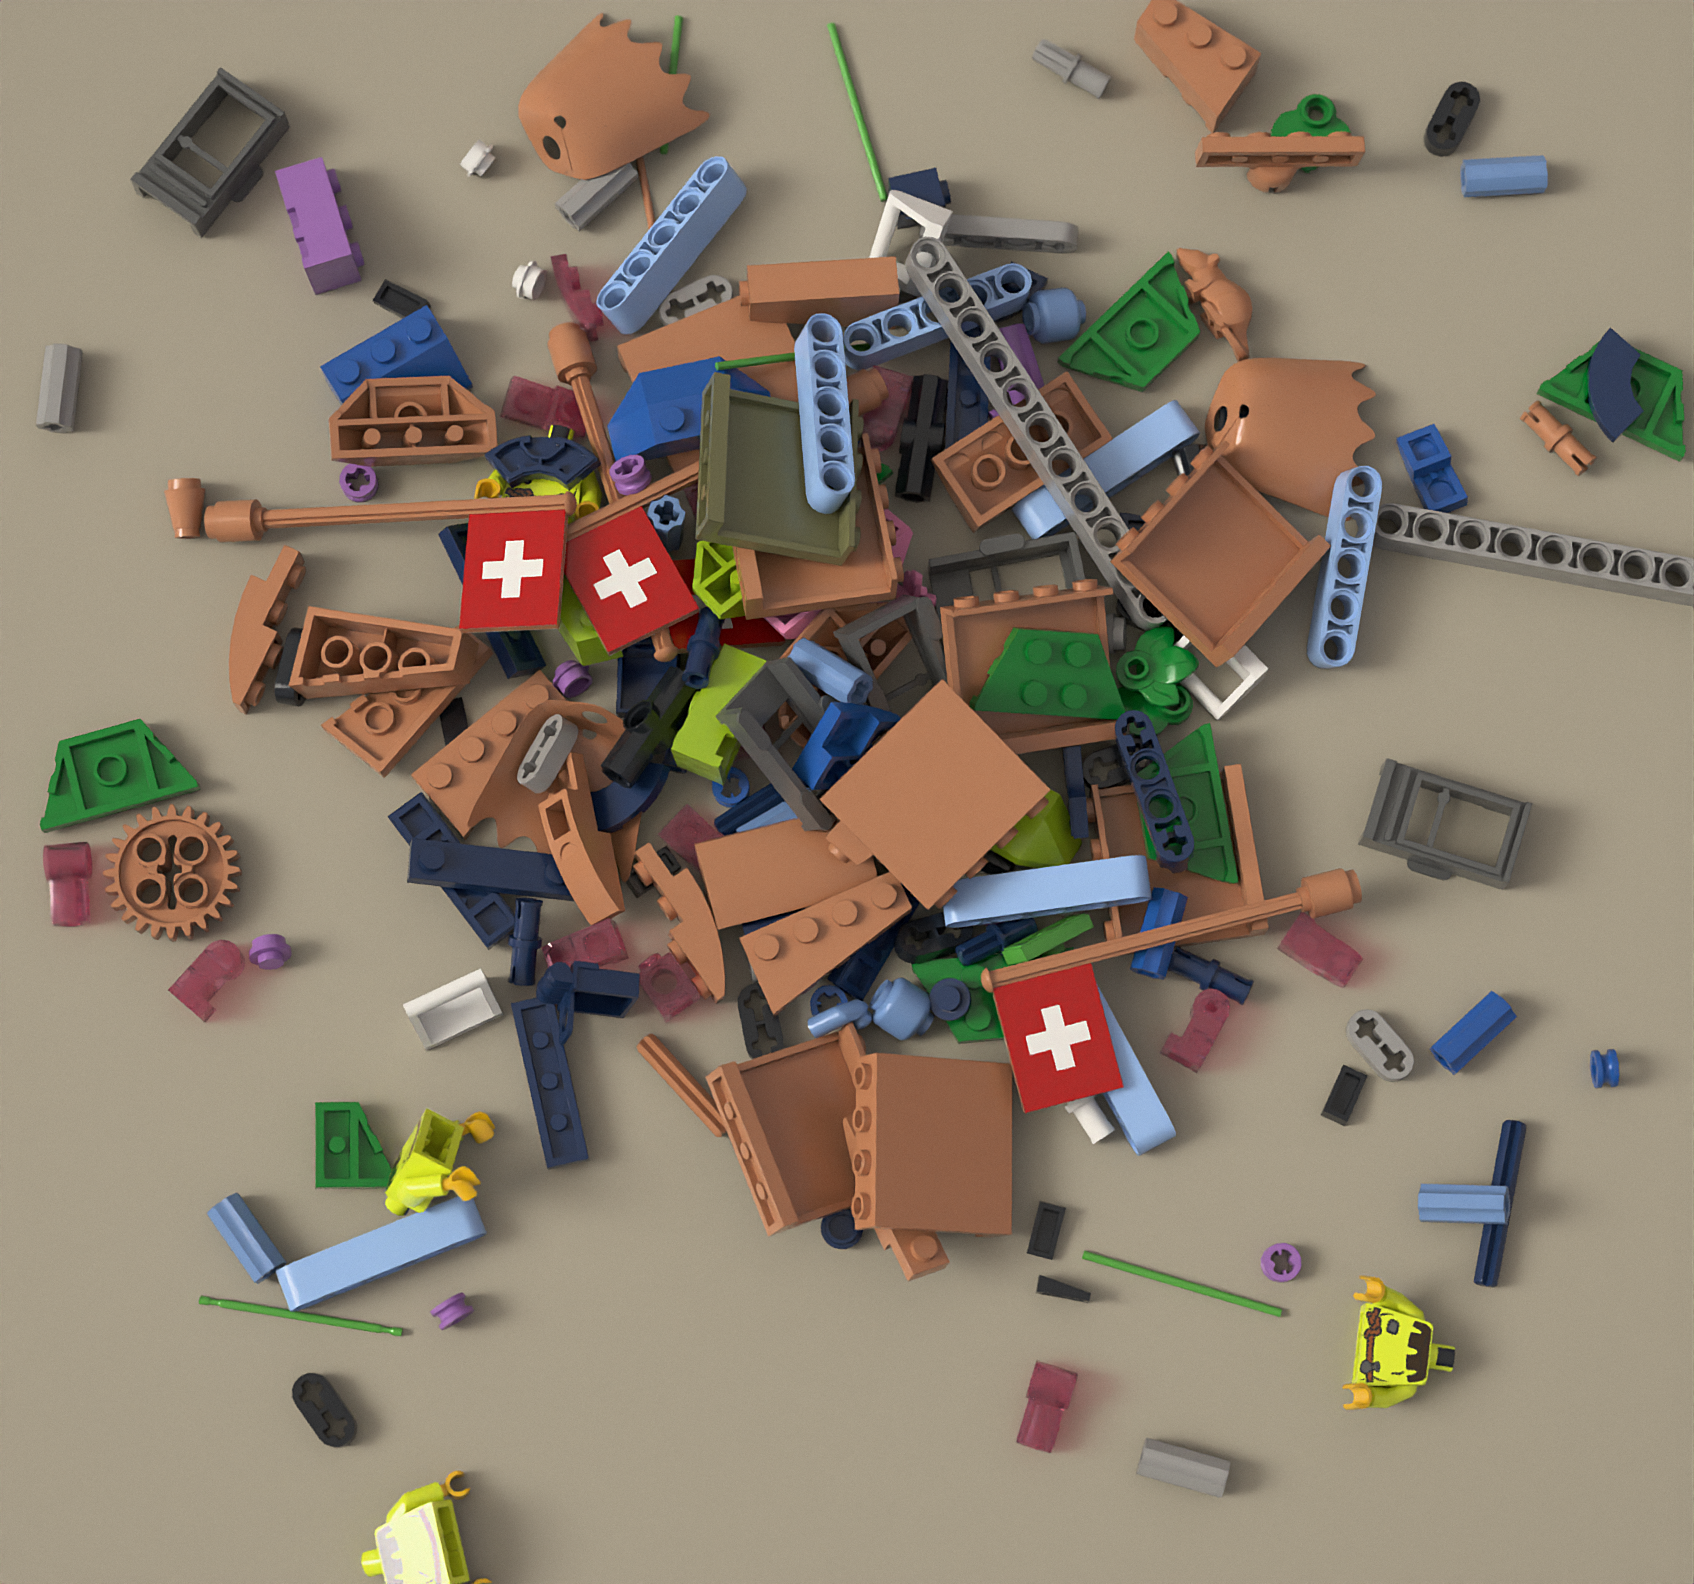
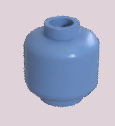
M1068 288L1039 290L1033 293L1029 301L1024 304L1022 319L1027 333L1033 335L1035 340L1040 343L1068 341L1077 336L1080 325L1085 323L1086 309L1083 301L1078 300L1074 292Z
M903 977L897 978L892 982L888 979L885 980L869 1003V1008L873 1010V1022L901 1041L911 1038L915 1033L922 1036L934 1019V1015L930 1013L931 1001L929 994Z

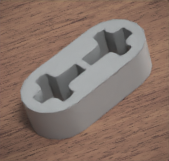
M710 275L668 294L659 308L663 326L679 321L676 316L668 317L672 314L671 307L673 305H678L680 309L693 305V307L684 312L685 318L717 305L713 299L699 303L708 297V289L714 287L716 292L724 291L721 294L722 301L720 303L732 299L733 291L731 284L722 276Z
M560 714L551 716L541 727L523 759L517 774L518 782L535 793H542L549 788L575 744L578 736V727Z
M1369 1009L1360 1010L1347 1022L1346 1037L1350 1044L1379 1077L1385 1081L1397 1082L1404 1079L1410 1073L1414 1064L1411 1050L1380 1014ZM1361 1020L1363 1023H1368L1371 1020L1376 1026L1372 1033L1380 1043L1376 1045L1368 1036L1359 1038L1356 1032L1360 1027L1356 1021ZM1382 1046L1392 1056L1397 1053L1402 1055L1404 1059L1401 1061L1400 1066L1403 1071L1399 1072L1395 1068L1390 1071L1385 1069L1384 1064L1387 1061V1057L1380 1050Z

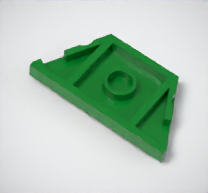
M1167 252L1058 357L1057 363L1061 367L1139 392H1143L1200 336V329L1195 315L1191 313L1188 305L1189 299L1184 285H1181L1177 275L1173 255Z
M1599 342L1593 345L1584 355H1580L1570 362L1565 369L1550 380L1544 381L1536 394L1596 422L1588 402L1587 371L1592 354ZM1634 348L1641 355L1632 368L1630 384L1633 396L1643 409V412L1622 435L1680 462L1686 453V447L1683 445L1682 427L1684 422V404L1681 401V392L1683 390L1682 370Z
M1018 627L1012 629L1004 643L1002 654L994 660L987 672L990 676L978 696H973L969 703V707L974 711L1116 720L1121 714L1126 712L1098 634Z
M136 719L59 741L55 756L56 767L50 778L47 791L49 798L45 815L41 817L40 827L42 832L48 833L201 789L195 778L183 767L141 719Z
M1207 723L1194 730L1163 753L1194 838V856L1188 862V868L1185 871L1224 883L1234 884L1239 883L1211 724ZM1153 761L1140 770L1137 775L1142 779H1153L1158 775L1160 769L1158 764ZM1156 798L1149 805L1151 814L1158 818H1166L1174 809L1172 803L1166 798ZM1138 804L1147 859L1157 862L1156 852ZM1174 825L1165 828L1166 832H1173ZM1156 829V831H1157L1158 833L1163 830V829ZM1172 843L1164 848V850H1172L1175 856L1181 855L1182 845Z
M1074 947L1066 948L1063 952L1074 950ZM993 954L969 966H963L959 958L930 960L919 964H912L913 973L918 977L929 995L933 986L946 978L958 979L969 988L972 996L969 1011L958 1020H945L958 1044L1005 1040L993 993L986 991L981 983V973L985 968L988 971L1012 966L1007 965L1003 955ZM1039 955L1031 960L1042 958V956Z

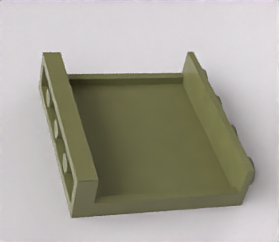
M714 372L702 392L695 540L842 566L849 554L857 550L861 536L860 527L855 526L856 514L860 509L862 499L861 490L856 489L857 478L861 472L863 462L862 454L857 453L858 441L861 438L864 425L863 417L858 416L859 400L852 399L849 404L855 484L837 511L823 514L814 510L806 498L799 402L730 389L731 375Z

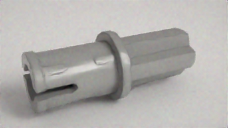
M1046 39L1040 41L1033 53V60L1064 78L1062 82L1066 84L1070 81L1091 93L1097 99H1100L1112 78L1110 75H1106L1082 61V55L1078 54L1075 57Z

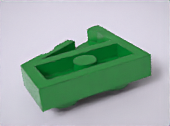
M316 1102L315 1189L386 1188L392 1169L376 1135L373 1134L368 1124V1119L359 1102Z

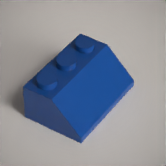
M427 305L320 366L326 382L341 405L366 379L450 376L467 390L473 387L447 336Z

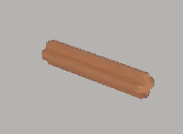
M651 1033L645 1036L636 1046L638 1052L716 1137L726 1134L727 1131L715 1100L654 1034Z

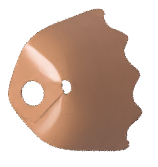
M603 13L587 24L537 74L523 92L518 105L519 119L543 163L557 173L583 180L604 175L694 130L710 117V114L706 111H695L683 104V96L689 86L691 76L689 74H667L661 70L659 58L662 52V43H635L630 41L627 35L631 26V19L622 20L607 27H601L600 21L603 18ZM555 117H564L566 120L564 128H561L554 121ZM545 136H550L558 144L561 153L559 159L552 158L546 151L543 142Z
M1253 358L1233 364L1224 372L1207 413L1205 434L1208 446L1214 450L1226 440L1230 445L1221 455L1257 491L1329 517L1336 478L1342 472L1358 467L1353 461L1354 451L1361 444L1375 438L1374 431L1362 421L1357 409L1360 403L1373 398L1376 393L1369 387L1354 380L1351 376L1354 371L1363 369L1365 364L1351 361L1291 358ZM1241 405H1246L1249 408V414L1247 417L1240 419ZM1225 406L1228 414L1223 429L1217 432L1214 427L1215 416L1218 410ZM1354 476L1351 482L1352 487L1364 484L1357 476ZM1348 516L1345 521H1349L1351 517Z
M545 700L537 704L523 719L507 745L470 813L467 827H473L481 820L491 817L496 822L497 841L500 848L508 846L518 837L525 836L533 841L537 853L552 854L538 807L539 803L548 799V792L546 789L542 793H535L518 782L517 774L523 759L544 723L551 716L560 714L578 727V736L570 752L583 754L590 792H596L613 782L601 771L602 767L600 765L626 730L623 727V720L600 706L589 703ZM582 712L598 713L607 719V723L601 724L590 721L583 716ZM583 729L595 732L597 734L594 739L585 738L583 736ZM642 812L622 825V829L610 833L616 864L619 868L620 877L624 882L628 880L632 869Z

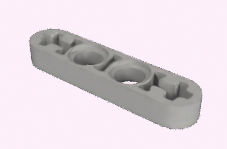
M952 214L943 244L945 246L1070 253L1078 248L1079 228L1072 223L1060 221ZM921 224L919 239L923 237L925 227Z

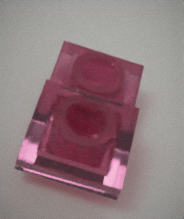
M567 254L550 256L556 284L566 310L573 322L579 324L581 330L586 332L590 342L598 341L596 327L604 326L602 311L598 307L597 302L592 303L589 289L581 290L577 266L569 267Z
M515 375L510 379L500 417L547 431L550 430L551 425H560L572 429L574 437H585L586 429L574 391L558 385L550 388Z
M685 804L657 834L699 874L701 872L694 843L724 836L721 832L713 829L688 804Z

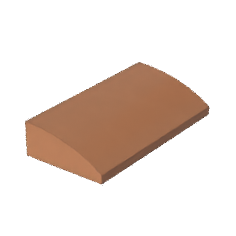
M1067 371L1038 389L1083 459L1113 440ZM1024 398L1014 406H1026V399ZM1000 415L931 459L948 494L973 533L1012 509L1019 501L1044 485ZM1040 425L1029 427V433L1035 441H1048L1049 435L1044 427ZM1063 460L1052 461V469L1056 475H1060L1070 468Z
M798 817L694 843L708 906L717 930L813 906L878 877L873 856L859 865H856L852 860L847 864L842 862L828 849L831 843L825 837L830 829L826 831H804L801 827L803 823ZM837 818L836 821L833 823L832 827H833V826L836 824V822L839 820L838 818Z

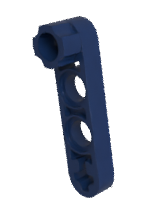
M1127 711L1121 714L1116 721V743L1153 843L1156 861L1161 868H1167L1172 873H1181L1188 868V862L1194 856V838L1151 720L1141 711ZM1134 723L1136 728L1144 727L1140 731V741L1143 749L1135 752L1136 745L1131 735H1123L1127 732V724ZM1149 759L1156 762L1160 769L1158 775L1148 780L1140 778L1135 772V767L1140 761ZM1154 799H1168L1173 805V812L1166 818H1158L1152 815L1149 805ZM1174 825L1173 832L1167 833L1165 828ZM1156 829H1163L1159 833L1156 831ZM1177 843L1182 845V854L1175 856L1172 850L1165 851L1164 848L1168 847L1169 844Z

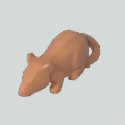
M1178 248V263L1193 278V280L1185 281L1187 286L1185 291L1191 304L1201 302L1205 310L1204 313L1200 314L1202 322L1216 339L1223 336L1226 337L1238 362L1249 359L1247 329L1252 319L1253 311L1248 293L1242 287L1227 279L1218 268V263L1220 262L1218 254L1208 255L1199 250Z

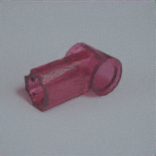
M88 841L44 845L43 865L46 880L50 882L52 925L55 927H77L90 924L88 879L92 877V855Z
M1038 1360L1036 1361L1026 1393L1028 1402L1015 1443L1051 1454L1060 1428L1059 1425L1063 1411L1068 1409L1078 1373Z

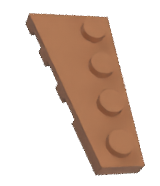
M467 633L479 643L471 676L472 679L494 653L490 647L473 634ZM466 684L370 693L366 697L363 694L349 704L351 706L350 709L336 719L331 717L320 726L325 732L385 778Z
M540 669L411 774L415 782L464 840L467 839L474 829V826L467 827L470 813L523 719L537 704L545 700L566 701Z
M888 872L740 937L741 944L773 1016L778 1015L788 1004L817 985V982L832 970L839 968L867 943L870 944L912 911V907L901 882L891 872Z

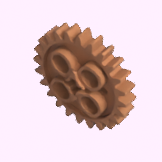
M170 804L167 816H163L157 807H152V819L149 821L141 814H137L139 827L133 829L131 826L124 824L122 827L128 837L125 840L119 838L112 839V842L120 849L118 854L109 853L105 855L108 861L115 864V868L103 871V875L106 878L115 880V883L105 888V892L112 896L119 895L111 904L112 908L115 911L127 908L121 919L126 924H129L138 918L135 930L140 934H143L151 926V937L155 940H159L164 930L167 931L168 938L172 942H176L179 930H183L189 939H193V927L197 925L206 933L209 932L207 919L212 917L222 922L223 918L218 908L220 906L233 908L234 906L226 897L227 893L240 892L239 886L231 882V878L242 875V870L239 867L230 865V863L240 858V854L236 850L226 851L233 844V838L230 835L218 838L224 827L219 821L208 827L210 816L206 812H203L194 820L195 814L191 806L186 807L182 816H179L174 804ZM176 837L174 863L182 872L174 875L176 907L171 910L169 909L172 884L164 873L171 872L172 855L169 844L170 838ZM196 842L203 844L204 851L200 858L194 861L185 860L184 853L190 844ZM150 844H160L162 851L159 858L152 862L143 861L142 855L145 848ZM192 884L203 885V895L198 901L192 903L185 902L184 893L187 887ZM151 885L161 886V895L157 901L150 904L143 903L142 894L147 887Z

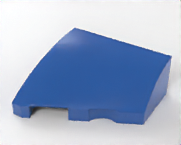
M831 702L792 770L812 790L830 789L873 746L872 743L885 729L892 728L901 718L897 714L871 706Z

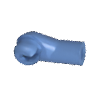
M855 999L831 1007L809 1018L808 1027L815 1038H819L852 1022L855 1029L860 1030L871 1023L872 1014L867 1010L868 1004Z

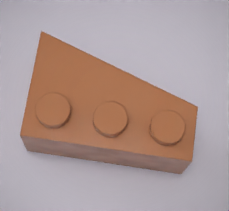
M1151 0L1136 24L1134 41L1164 77L1168 76L1182 93L1181 97L1189 106L1192 105L1206 122L1205 126L1210 132L1215 133L1257 72L1261 53L1177 0Z

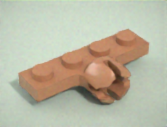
M1215 132L1201 138L1195 151L1196 167H1249V171L1246 174L1247 179L1256 189L1267 193L1270 187H1272L1274 192L1277 193L1289 186L1297 170L1302 167L1357 166L1365 153L1364 136H1352L1349 132H1334L1328 136L1313 137L1308 132H1294L1287 137H1271V134L1267 132H1254L1247 135V137H1231L1226 132Z

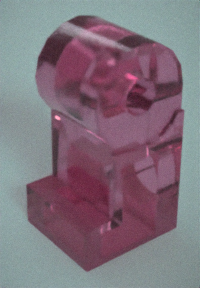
M873 365V368L878 370L886 384L889 398L883 400L880 407L863 415L864 425L862 434L868 433L871 449L878 448L880 452L887 450L895 441L912 390L913 376Z
M1302 912L1277 948L1315 975H1320L1341 988H1345L1363 961L1358 952L1318 926L1314 919Z
M610 918L550 942L541 948L547 967L556 962H564L570 967L574 960L598 963L599 967L610 963L615 964L629 959L618 925Z
M220 939L214 941L205 948L168 991L201 1020L206 1022L216 1011L208 1002L226 981L234 980L241 975L245 968L244 954L229 940Z
M1206 989L1200 992L1191 1005V1020L1182 1037L1171 1032L1160 1054L1197 1073L1229 1015L1230 1003L1226 995L1215 989Z

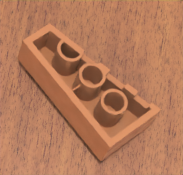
M308 606L289 686L304 698L314 699L470 684L479 643L467 633H461L459 629Z

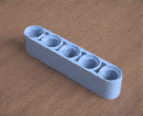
M720 156L711 157L699 166L600 291L597 297V305L621 334H632L645 325L746 196V185L725 158Z
M1010 263L971 277L967 281L978 298L984 303V307L994 321L1023 308L1028 300L1032 279L1025 267L1020 264ZM1005 283H1015L1021 288V291L1018 293H1008L1003 289L1002 285ZM945 287L939 290V295L944 301L954 303L959 300L958 293L953 288ZM922 296L849 325L844 331L843 336L845 364L855 370L869 369L949 337L939 322H933L926 316L932 310ZM966 321L961 324L963 332L978 326L972 321ZM893 326H902L907 329L909 334L897 337L892 335L888 329ZM862 340L869 343L871 348L861 352L853 349L850 344L854 341Z
M817 313L810 317L797 338L794 352L806 498L814 510L823 514H830L840 508L854 487L855 472L843 331L840 323L833 316Z
M1173 400L1083 460L1107 497L1111 498L1170 459L1174 451L1193 443L1201 433L1178 401ZM1067 469L1058 476H1071V469ZM1045 485L1023 498L1012 508L1013 513L1032 540L1053 536L1070 525ZM1075 496V505L1080 511L1089 512L1094 508L1093 502L1088 496Z
M1358 466L1342 472L1336 478L1333 488L1325 540L1331 547L1321 559L1307 642L1309 661L1321 669L1343 666L1352 659L1355 652L1382 492L1380 474L1370 466ZM1354 476L1359 477L1365 485V491L1362 496H1358L1353 492L1351 482ZM1348 516L1353 518L1358 525V532L1355 537L1350 536L1345 530V520ZM1341 557L1346 558L1351 565V573L1348 578L1343 577L1338 571V561ZM1334 598L1339 599L1344 606V614L1340 619L1336 618L1331 612V603ZM1328 638L1333 640L1337 646V655L1333 660L1329 659L1324 652V644Z
M1124 856L972 877L971 879H959L953 885L957 893L943 906L945 927L960 928L1145 902L1152 899L1146 856Z
M1098 987L1124 1086L1123 1088L1102 1094L1134 1152L1140 1156L1176 1136V1132Z
M458 1196L427 1208L424 1212H417L276 1270V1275L290 1312H295L483 1237L487 1232L474 1198L462 1201Z

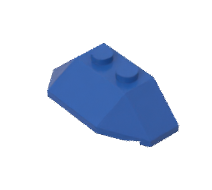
M720 356L639 373L608 424L615 462L629 455L642 456L644 461L700 449L702 392L714 372L731 375L730 389L771 397L770 392L737 368L716 370V362L726 361Z

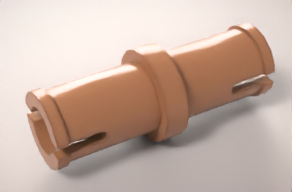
M1539 400L1528 408L1530 410L1529 413L1525 411L1520 417V420L1525 422L1545 442L1543 447L1549 453L1554 451L1577 476L1582 475L1589 469L1587 467L1588 464L1592 465L1596 461L1597 457L1592 455L1571 434L1573 429L1568 424L1562 425Z

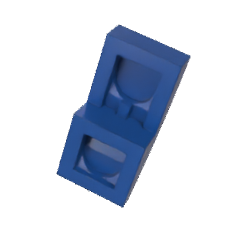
M1435 424L1396 439L1401 457L1424 509L1449 513L1467 506L1468 496L1451 466L1452 456Z

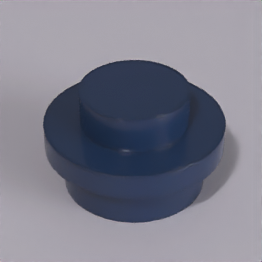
M946 978L937 982L929 995L932 1012L937 1017L946 1021H955L965 1016L972 1002L969 988L963 982L954 978Z
M851 1208L823 1217L821 1222L823 1239L835 1249L844 1250L855 1246L863 1234V1230H855V1218L852 1215Z

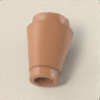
M201 479L168 480V490H165L164 494L176 539L200 537L206 489L201 488Z

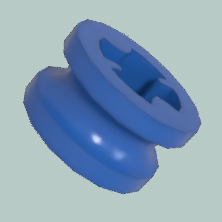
M731 767L727 779L729 783L731 778L739 780L738 788L741 793L738 796L734 797L733 793H731V798L723 796V786L712 781V791L715 800L727 808H732L748 798L750 794L747 776L741 770Z
M825 985L816 989L810 1001L811 1013L813 1016L820 1013L817 1008L822 1007V1003L818 1000L824 995L828 999H832L835 996L839 998L841 1003L836 1005L848 1002L844 991L833 985Z
M1608 1049L1606 1054H1600L1598 1050L1591 1051L1590 1071L1595 1088H1602L1604 1083H1608L1611 1087H1617L1619 1084V1064L1614 1049Z

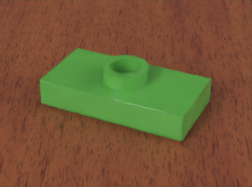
M1081 913L1066 916L1004 948L1002 954L1007 965L1027 962L1039 955L1042 958L1055 955L1066 950L1064 942L1090 930L1094 925L1089 914Z

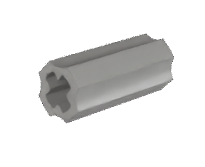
M628 163L604 175L586 180L581 179L555 203V207L563 218L580 232L638 179V173L631 163Z
M55 343L45 347L36 426L39 429L55 433L74 431L83 351L80 348L72 347L68 344Z
M1147 1438L1142 1448L1136 1474L1220 1498L1226 1485L1231 1461Z

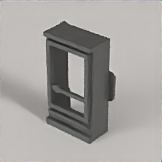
M220 67L215 78L139 172L136 171L130 180L135 192L143 198L148 194L189 222L194 233L202 238L231 201H243L261 179L263 170L260 164L290 128L286 114ZM229 94L265 119V121L229 167H226L193 144L191 138ZM183 148L192 150L223 172L211 189L173 163Z
M1076 532L1027 541L1024 540L1022 535L1017 533L983 540L980 543V550L932 558L928 561V573L932 592L936 596L935 607L940 622V607L954 605L953 599L957 597L974 596L969 572L991 568L995 591L998 592L1002 591L998 566L1059 555L1066 589L1073 588V581L1085 579Z
M902 595L833 632L835 638H838L848 663L872 677L873 689L867 696V706L892 712L888 701L916 686L926 685L929 679L933 687L941 679L947 683L945 654L938 641L943 636L942 624L932 601L928 597ZM903 616L927 673L917 674L914 680L884 695L859 639ZM885 729L880 734L881 737H883L890 729Z
M791 657L767 661L715 717L721 724H725L768 778L803 823L801 826L803 830L826 831L831 829L837 819L819 799L829 789L820 790L816 796L808 791L777 750L802 723L813 734L830 703L836 701L830 695L820 697ZM786 701L798 717L772 744L770 737L762 726Z
M1386 758L1380 768V780L1365 829L1359 838L1358 845L1406 859L1407 866L1411 871L1445 881L1453 874L1503 890L1510 881L1532 803L1511 799L1396 763L1397 761ZM1420 787L1440 793L1437 797L1439 805L1427 845L1404 839ZM1450 797L1510 816L1495 867L1433 848L1445 805L1449 803Z

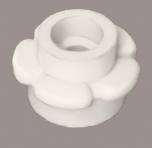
M479 139L463 158L459 165L468 171V177H471L474 172L482 176L493 163L496 157L490 153L494 147L492 144L487 146Z
M530 261L528 266L520 265L512 280V287L516 288L517 297L522 299L527 297L536 300L545 286L547 271L537 267L536 261Z

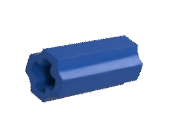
M1154 887L1151 892L1152 899L1148 902L1140 932L1182 921L1188 897L1165 888ZM1176 941L1134 952L1129 970L1150 978L1164 980Z
M1491 991L1431 1046L1429 1050L1445 1069L1455 1075L1517 1016L1513 1012L1512 1007L1501 996Z

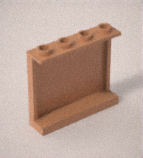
M739 295L617 346L621 366L624 372L628 373L633 384L637 375L642 372L718 356L726 361L793 353L795 341L787 323L750 321L748 306H741ZM795 361L737 368L767 389L771 397L798 402ZM700 449L666 456L672 472L675 473L698 462ZM698 482L689 486L688 488L698 486Z
M868 433L862 434L861 447L857 449V453H861L863 457L862 468L856 485V489L861 490L862 493L861 505L856 514L855 526L860 527L861 530L857 550L851 552L842 566L732 546L746 620L896 599L897 584L904 582L903 565L900 557H893L891 546L896 545L895 526L893 520L886 521L884 509L889 508L888 493L885 484H878L876 474L881 473L880 454L878 448L871 449Z
M1226 440L1214 450L1206 446L1190 462L1195 469L1188 476L1181 473L1166 488L1170 496L1163 504L1159 500L1155 501L1143 513L1141 518L1145 521V524L1138 531L1132 527L1116 543L1120 551L1110 561L1216 668L1238 653L1331 547L1320 534L1308 542L1221 455L1230 445Z
M1082 579L1073 581V588L1058 590V585L1050 584L1033 587V594L1019 596L1018 590H1005L994 592L993 600L979 601V596L954 598V605L940 607L947 684L969 706L972 697L978 696L990 676L987 672L994 660L1002 654L1004 643L1014 627L1098 634L1110 666L1104 596L1112 595L1113 588L1098 585L1097 579ZM974 711L1015 754L1115 739L1116 719Z
M941 679L819 799L928 910L934 904L939 909L942 908L957 893L953 885L964 874L969 879L975 876L988 862L983 856L995 844L1002 849L1019 832L1014 825L1022 817L1027 815L1030 819L1034 818L1049 803L1044 796L1050 789L961 697Z
M1241 764L1224 766L1222 772H1219L1239 883L1228 884L1185 870L1181 873H1172L1167 868H1161L1157 862L1147 859L1137 799L1132 785L1098 789V784L1091 785L1090 798H1086L1088 823L1094 822L1096 839H1090L1092 861L1133 855L1146 856L1151 892L1154 887L1165 888L1188 897L1181 922L1264 901ZM1149 900L1136 904L1107 907L1109 921H1103L1105 941L1140 933ZM1264 918L1178 940L1175 942L1174 948L1177 945L1185 947L1265 935L1269 929L1268 920Z
M853 1022L845 1025L837 1032L739 1064L733 1061L720 1065L706 1076L768 1237L851 1208L855 1195V1174L852 1169L846 1142L843 1119L846 1116L852 1115L856 1109V1088L853 1084V1071L857 1065V1057L865 1056L867 1052L865 1041L857 1033Z
M873 1053L857 1057V1065L853 1071V1084L856 1088V1109L852 1118L853 1128L856 1131V1151L852 1158V1169L855 1174V1195L851 1205L852 1215L855 1218V1230L880 1228L976 1234V1237L985 1238L1012 1235L1011 1064L887 1053Z

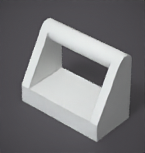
M891 190L869 258L887 256L901 211L925 227L923 237H934L942 243L953 211L901 191ZM921 252L917 254L916 259L921 266L932 268L936 265V260L930 253ZM896 262L899 288L906 293L921 297V293L907 273L906 265Z
M1183 636L1174 646L1187 649L1192 643ZM1246 645L1234 657L1226 661L1244 681L1224 702L1194 673L1180 682L1217 721L1265 678L1268 668Z
M481 968L403 1004L426 1051L503 1016Z

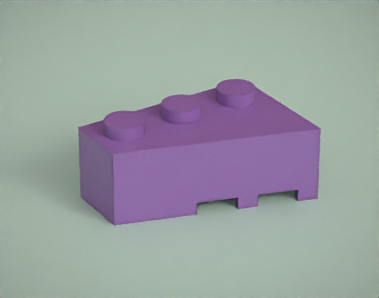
M319 157L275 171L292 223L293 233L302 255V263L315 295L362 281L358 267L364 266L365 262L358 241L350 244L346 230L353 228L347 206L338 207L335 193L342 192L335 168L327 170L323 158Z

